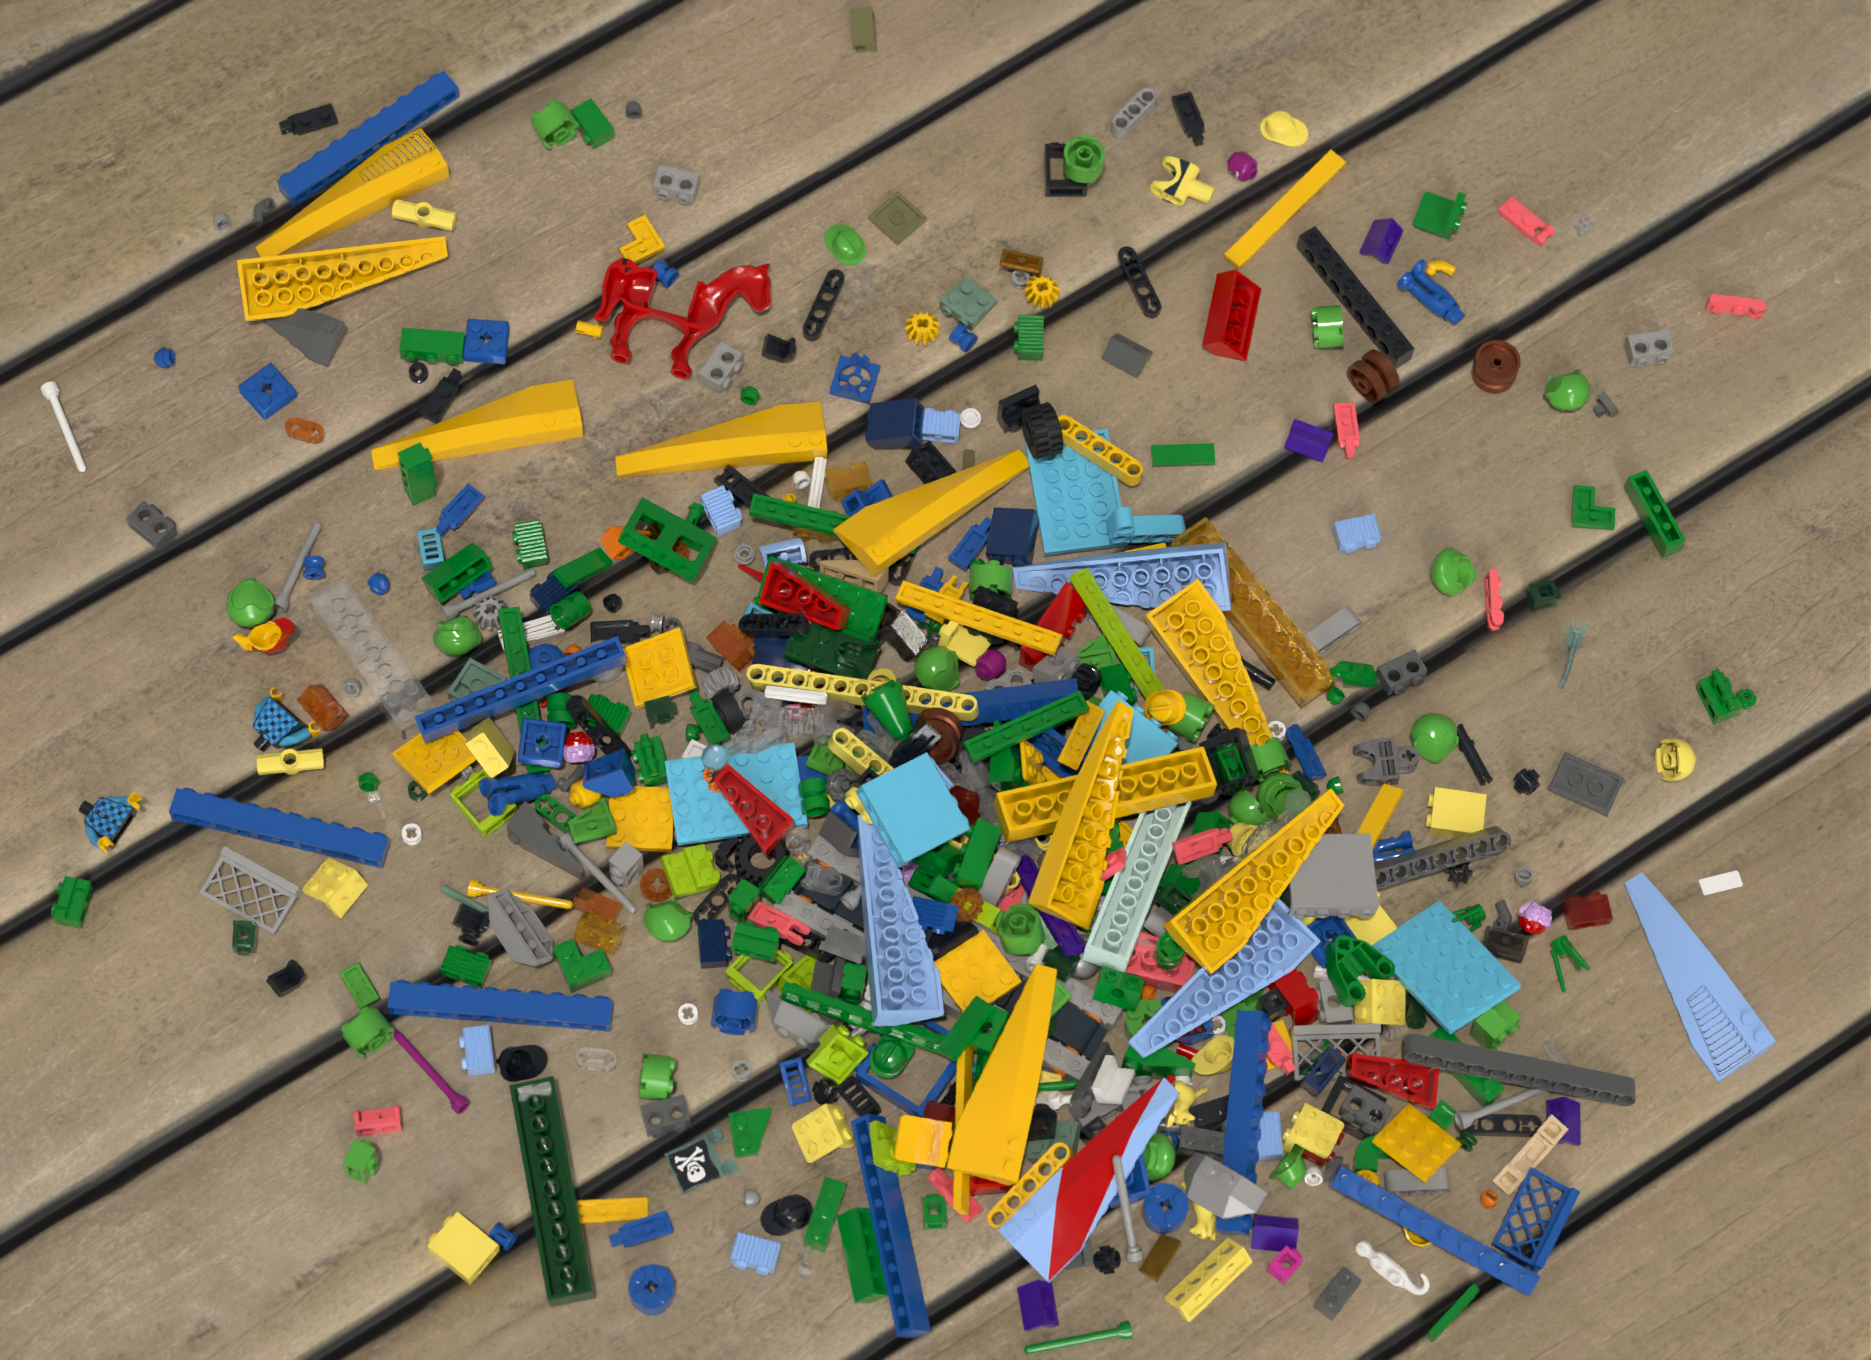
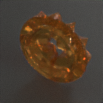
M657 867L656 869L648 870L647 873L642 875L640 890L646 899L653 902H662L672 895L664 870ZM656 877H658L660 883H664V885H660L658 892H656L655 886L651 885L655 883Z
M964 888L954 894L950 904L959 906L956 920L969 923L970 920L977 919V915L980 912H983L982 905L984 901L982 895L977 890ZM967 901L972 904V906H969L968 910L962 908L967 904Z

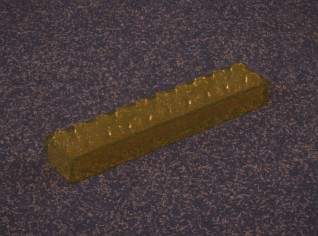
M1205 517L1172 539L1171 547L1226 542V540ZM1226 542L1229 562L1231 610L1222 612L1294 702L1302 709L1327 692L1331 686H1335L1337 677L1331 676L1328 664Z

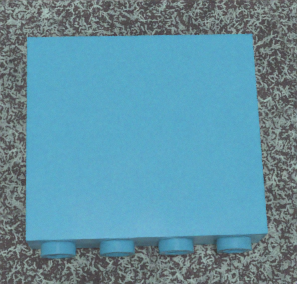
M1110 690L1098 706L1106 711L1085 754L1088 755L1117 701H1121L1134 709L1130 735L1128 739H1125L1126 758H1122L1121 765L1168 755L1181 745L1176 742L1179 738L1168 730L1165 733L1160 729L1162 724L1153 717L1150 720L1143 715L1145 711L1137 704H1134L1132 707L1126 701L1129 698L1118 690L1115 693Z
M928 753L861 785L855 791L898 868L959 835H964L970 829L968 819L960 812L956 798L950 794L947 789L946 780L940 776L936 769L935 761L929 757Z

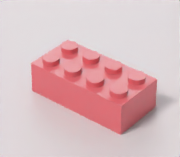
M1141 933L1125 973L1144 978V985L1176 993L1192 976L1195 960L1184 951L1182 962L1178 967L1170 970L1163 969L1156 963L1154 957L1159 938Z

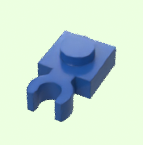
M488 570L461 589L459 593L464 599L469 597L472 592L476 591L478 594L496 585Z

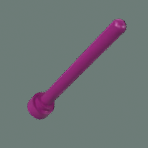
M400 1031L395 1032V1040L451 1100L450 1104L456 1114L464 1112L469 1107L470 1101L464 1095L456 1094Z

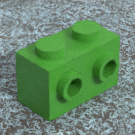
M355 1139L342 1163L346 1176L366 1185L371 1175H376L380 1166L372 1143L366 1140L360 1142Z

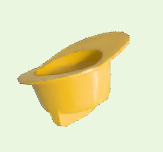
M1175 690L1155 691L1146 698L1144 711L1147 719L1150 720L1153 717L1162 725L1178 723L1183 719L1186 713V703L1183 696Z

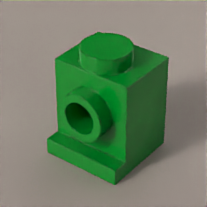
M939 1194L926 1195V1197L922 1198L923 1229H946L945 1196H940ZM936 1210L938 1214L931 1215L930 1211Z

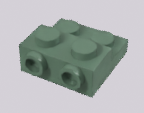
M965 276L955 288L952 286L940 300L939 309L945 316H951L958 324H963L972 332L997 304L998 299Z
M469 658L447 691L448 699H450L449 702L503 682L507 678Z
M1056 1120L1055 1138L1026 1143L1024 1150L1026 1159L1035 1164L1052 1145L1058 1142L1070 1146L1075 1155L1082 1124L1078 1121ZM1061 1148L1058 1151L1057 1156L1059 1159L1065 1158L1067 1154L1066 1149Z

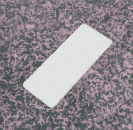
M1737 870L1699 880L1704 895L1743 886Z

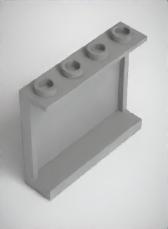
M1323 834L1318 844L1314 846L1308 858L1302 863L1298 872L1288 884L1291 907L1288 916H1295L1298 919L1308 916H1317V918H1327L1329 916L1348 918L1355 915H1360L1361 918H1368L1373 916L1379 908L1371 834Z

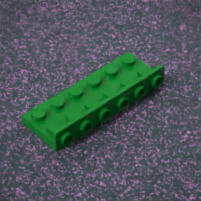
M773 555L769 556L758 596L753 598V602L758 603V607L766 610L772 608L759 603L770 563L781 561L851 608L845 629L837 631L867 642L876 641L888 601V595ZM781 610L777 612L778 614H789Z

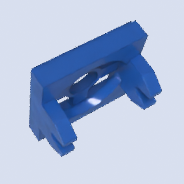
M857 352L853 353L851 357L840 355L829 394L870 404L881 365L870 363L867 355L864 354L860 357ZM856 366L854 373L849 375L842 374V371L847 367ZM862 368L869 373L870 381L863 379L861 376ZM857 376L861 382L858 385H852L849 383V379ZM839 380L847 382V384L841 386ZM861 386L867 387V389H865L862 392H860L858 388H860Z

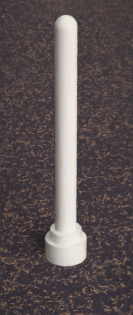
M55 381L47 382L40 387L41 392L51 402L78 470L85 472L86 465L58 399L59 388Z

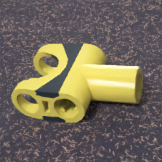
M1170 156L1164 157L1161 165L1172 174L1174 179L1166 182L1152 181L1149 187L1151 192L1164 201L1177 206H1183L1188 196L1209 204L1215 187L1196 180L1200 169L1183 159Z

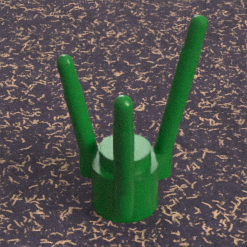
M1480 904L1452 912L1455 916H1458L1453 918L1452 922L1464 919L1468 925L1472 924L1468 929L1471 933L1481 927V921L1486 919L1485 911Z
M1566 935L1554 939L1551 942L1553 949L1550 950L1563 993L1566 992L1558 956L1565 958L1570 955L1580 970H1583V968L1587 971L1590 970V967L1576 951L1572 943L1569 942Z

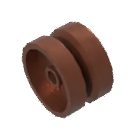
M1490 340L1482 344L1477 350L1471 369L1472 379L1477 387L1493 394L1502 393L1510 389L1515 383L1521 364L1518 351L1510 343L1502 340Z
M1374 349L1369 350L1362 356L1361 360L1355 361L1347 370L1348 378L1353 387L1364 399L1371 403L1379 402L1385 397L1386 392L1393 391L1400 383L1399 375L1391 361L1384 354Z
M932 707L925 709L918 715L913 731L925 720L937 728L942 736L926 752L933 758L935 763L947 762L956 752L963 732L962 723L955 714L944 708Z

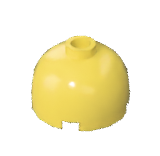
M1677 738L1661 740L1660 743L1663 744L1661 748L1656 749L1655 763L1658 773H1661V771L1664 777L1662 779L1670 782L1687 778L1693 772L1696 763V755L1691 745Z

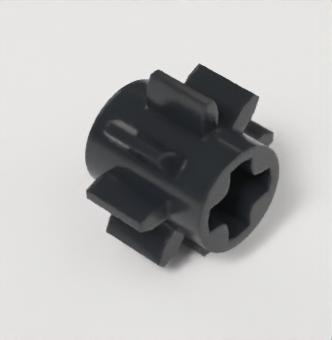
M1524 768L1515 775L1516 785L1514 788L1519 794L1526 792L1530 795L1540 786L1538 782L1540 775L1534 769L1527 770Z
M1470 862L1446 868L1445 873L1449 874L1447 881L1452 880L1456 883V886L1461 882L1467 884L1469 881L1467 876H1472L1473 873L1472 870H1468Z
M830 1078L820 1079L819 1082L815 1081L811 1090L814 1092V1100L821 1105L832 1104L833 1101L837 1102L840 1095L837 1082Z
M1110 1245L1100 1246V1251H1096L1093 1255L1094 1267L1099 1272H1104V1275L1113 1274L1114 1269L1118 1268L1121 1264L1120 1254L1115 1248H1110Z

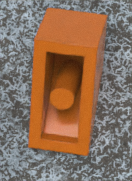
M610 526L606 529V533L599 538L611 559L624 560L634 551L617 542L625 526ZM635 528L637 532L647 537L652 535L650 531Z

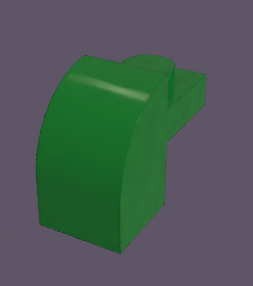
M1376 1135L1365 1138L1358 1145L1353 1156V1172L1371 1170L1377 1173L1378 1159L1394 1160L1372 1142Z

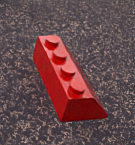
M1236 269L1219 273L1216 276L1202 346L1215 356L1247 361L1261 288Z
M1065 582L1036 625L1062 634V640L1059 645L1065 647L1063 644L1067 638L1071 639L1074 635L1076 624L1078 622L1082 623L1087 615L1085 611L1086 604L1070 583ZM1022 645L1019 665L1033 672V667L1048 654Z

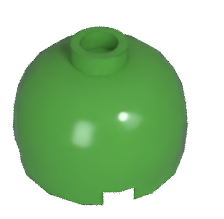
M1241 788L1231 797L1228 804V811L1231 817L1228 819L1232 825L1242 822L1263 827L1270 822L1266 812L1260 813V804L1246 789Z

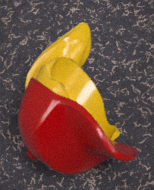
M279 618L254 627L248 636L236 634L232 638L246 651L258 650L263 653L272 654L286 648L288 637L293 633L295 626L288 618Z

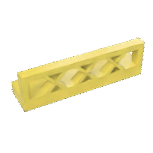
M1227 1237L1164 1298L1167 1303L1178 1309L1184 1320L1190 1322L1252 1263V1260L1243 1246ZM1229 1247L1233 1248L1229 1253L1223 1254ZM1217 1263L1212 1269H1207L1211 1264ZM1201 1278L1198 1283L1191 1285L1195 1279ZM1185 1293L1179 1301L1175 1300L1179 1294Z

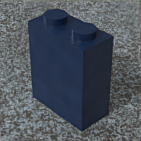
M916 398L870 403V409L867 413L868 428L865 432L867 443L874 450L921 445L924 406Z
M994 507L985 553L989 561L996 560L1000 562V565L1012 563L1016 566L1032 563L1039 517L1035 509Z

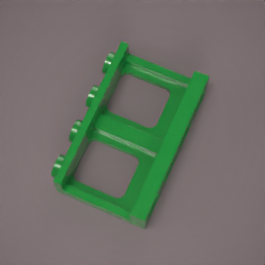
M642 497L617 542L693 582L717 537ZM641 520L648 525L657 523L661 530L658 539L652 540L637 532L634 528L637 522ZM677 540L699 552L694 561L672 550Z

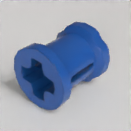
M497 1222L488 1237L504 1246V1250L508 1251L516 1241L518 1234L510 1232L502 1227V1223Z

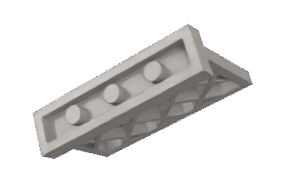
M224 846L220 852L221 857L199 894L276 935L296 899H299L302 895L303 890ZM225 862L231 866L233 874L221 877L220 868ZM247 874L250 876L252 884L240 888L237 877ZM234 878L237 889L225 892L222 881ZM219 882L222 893L213 896L207 893L211 884ZM267 885L270 895L259 898L256 887ZM253 888L255 899L243 902L241 891ZM238 892L240 904L229 905L226 896ZM285 895L290 898L286 906L277 908L275 897ZM272 899L274 909L262 913L260 902ZM257 903L259 914L247 915L245 906ZM275 913L277 921L273 928L265 925L263 916Z
M1381 1023L1291 1027L1289 1029V1036L1292 1043L1293 1064L1296 1067L1293 1072L1294 1081H1300L1304 1076L1299 1075V1065L1303 1061L1310 1067L1313 1063L1306 1057L1313 1050L1319 1054L1322 1053L1317 1047L1322 1040H1327L1334 1046V1049H1337L1346 1056V1059L1357 1048L1365 1055L1372 1056L1375 1053V1056L1381 1057L1379 1034L1381 1033ZM1354 1039H1361V1040L1359 1041V1043H1357ZM1365 1039H1374L1375 1048L1370 1054L1361 1046ZM1343 1040H1349L1355 1045L1349 1054L1338 1046ZM1297 1041H1306L1312 1048L1303 1055L1298 1050ZM1340 1068L1338 1072L1345 1077V1072ZM1335 1074L1331 1080H1337L1339 1074Z

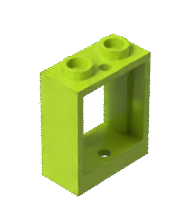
M484 768L479 772L475 771L472 773L468 781L462 785L458 784L455 786L450 794L451 803L483 839L505 824L517 812V805L515 803L506 804L501 815H490L479 823L461 801L479 788L481 779L490 777Z
M777 950L775 961L783 969L762 991L739 973L753 957L740 955L725 971V979L741 993L743 991L754 993V998L759 1006L766 999L767 990L773 991L777 987L781 976L793 966L792 957L785 951Z

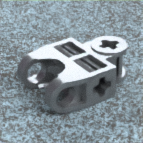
M1394 737L1372 739L1353 747V754L1355 756H1362V758L1370 760L1373 764L1372 768L1357 775V781L1362 785L1383 786L1384 783L1396 785L1399 782V774L1412 773L1415 771L1419 761V752L1416 748L1412 746L1395 747Z

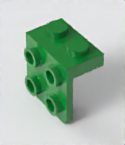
M1425 192L1413 220V226L1451 239L1453 231H1458L1461 219H1458L1459 215H1464L1468 204L1464 202L1466 194L1458 192L1456 200L1453 201L1430 192Z

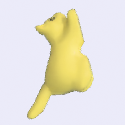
M1179 1080L1173 1084L1180 1094L1167 1113L1165 1127L1168 1128L1172 1126L1173 1122L1176 1125L1190 1127L1189 1121L1195 1120V1117L1189 1113L1190 1107L1196 1099L1208 1092L1207 1088H1200L1194 1092L1191 1086Z
M1182 1182L1181 1186L1186 1191L1185 1182ZM1192 1201L1197 1222L1194 1227L1189 1229V1232H1192V1234H1195L1202 1240L1210 1237L1211 1240L1216 1241V1215Z

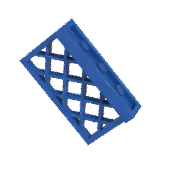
M1053 728L1027 739L1029 743L1042 752L1043 765L1059 778L1079 774L1087 755H1084L1077 771L1057 761L1067 739Z
M1530 1167L1497 1232L1492 1246L1530 1266V1270L1538 1273L1543 1269L1580 1191L1573 1187L1570 1189ZM1532 1175L1540 1179L1541 1188L1532 1190L1529 1182ZM1555 1187L1563 1193L1560 1199L1552 1201L1548 1189ZM1544 1190L1547 1203L1537 1205L1533 1193ZM1529 1195L1533 1206L1523 1209L1520 1198L1521 1196ZM1549 1205L1552 1215L1549 1219L1542 1220L1539 1208ZM1535 1210L1538 1222L1528 1224L1524 1212ZM1520 1214L1523 1226L1513 1228L1510 1219L1512 1215ZM1540 1225L1542 1235L1540 1238L1533 1239L1529 1227ZM1525 1229L1529 1241L1518 1243L1514 1231ZM1510 1233L1514 1245L1506 1246L1500 1243L1502 1235ZM1530 1244L1533 1252L1530 1259L1522 1255L1520 1246Z

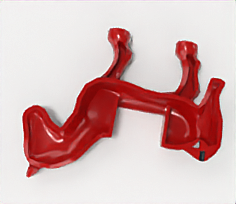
M621 257L607 268L602 284V304L594 314L596 321L606 323L620 300L623 303V311L614 319L615 332L610 339V344L613 347L610 354L611 359L617 363L628 364L632 354L628 348L630 330L642 319L659 320L684 333L682 340L672 349L671 359L674 363L671 366L670 372L677 378L689 379L692 372L688 364L690 349L698 340L717 326L723 318L727 306L738 293L748 301L750 307L756 312H762L769 308L771 303V279L767 270L770 264H762L759 267L752 265L738 266L727 270L708 284L698 281L688 310V317L650 308L657 283V270L639 267L629 258Z

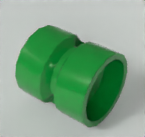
M580 592L571 593L553 604L550 608L553 622L562 629H567L577 621L588 616L591 612L588 599Z
M569 693L551 694L546 698L547 712H549L547 720L565 723L566 731L575 728L576 721L568 714L565 707L567 701L573 695Z
M811 778L798 784L799 796L803 798L801 801L802 814L805 815L806 812V817H818L830 812L829 798L825 796L827 795L825 779Z
M1165 933L1158 939L1154 954L1155 961L1163 969H1175L1181 964L1185 950L1175 942L1169 933Z

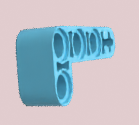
M1121 507L1115 509L1106 520L1109 541L1113 544L1179 542L1187 538L1184 517L1182 515L1133 516L1131 508Z

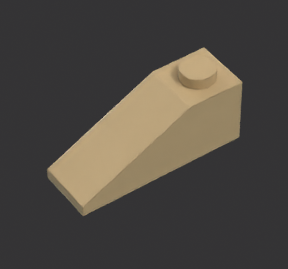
M822 560L820 562V572L880 593L888 583L889 567L874 577L859 560Z

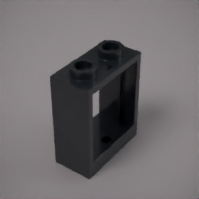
M1058 142L1045 144V197H1086L1087 183H1079L1073 180H1051L1050 158H1063L1066 144Z
M1236 727L1199 743L1200 747L1204 746L1217 782L1215 792L1224 796L1230 795L1235 792V789L1241 786L1249 787L1254 784V781L1260 779L1246 730ZM1238 743L1248 774L1225 783L1215 752Z
M1339 1074L1321 1111L1344 1123L1342 1131L1361 1141L1369 1136H1374L1375 1134L1370 1135L1330 1113L1342 1090L1350 1093L1354 1085L1359 1086L1385 1103L1387 1098ZM1374 1114L1371 1120L1377 1122L1379 1117Z

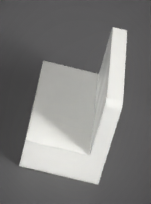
M1112 1055L1105 1056L1092 1085V1090L1097 1103L1121 1105L1135 1076L1134 1069L1118 1068L1115 1057Z

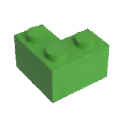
M1503 1000L1484 1012L1475 1021L1469 1035L1481 1047L1497 1050L1505 1042L1504 1039L1508 1036V1033L1512 1036L1520 1028L1519 1022L1522 1017Z

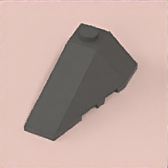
M298 308L293 315L287 317L262 319L275 332L286 338L294 348L299 349L307 359L325 367H329L347 334L343 321Z
M525 801L507 825V837L514 845L518 843L522 849L583 880L585 878L584 869L566 848L563 850L560 848L561 844L554 833L548 834L546 827L543 825L545 822Z

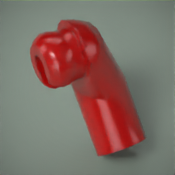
M1179 1043L1176 1050L1177 1054L1185 1056L1190 1061L1199 1052L1197 1049Z

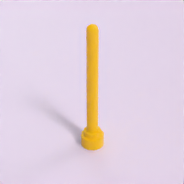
M470 879L467 896L476 898L477 896L489 895L503 889L483 886V883H479L478 880ZM509 890L512 895L519 897L525 902L571 909L573 907V902L570 900Z

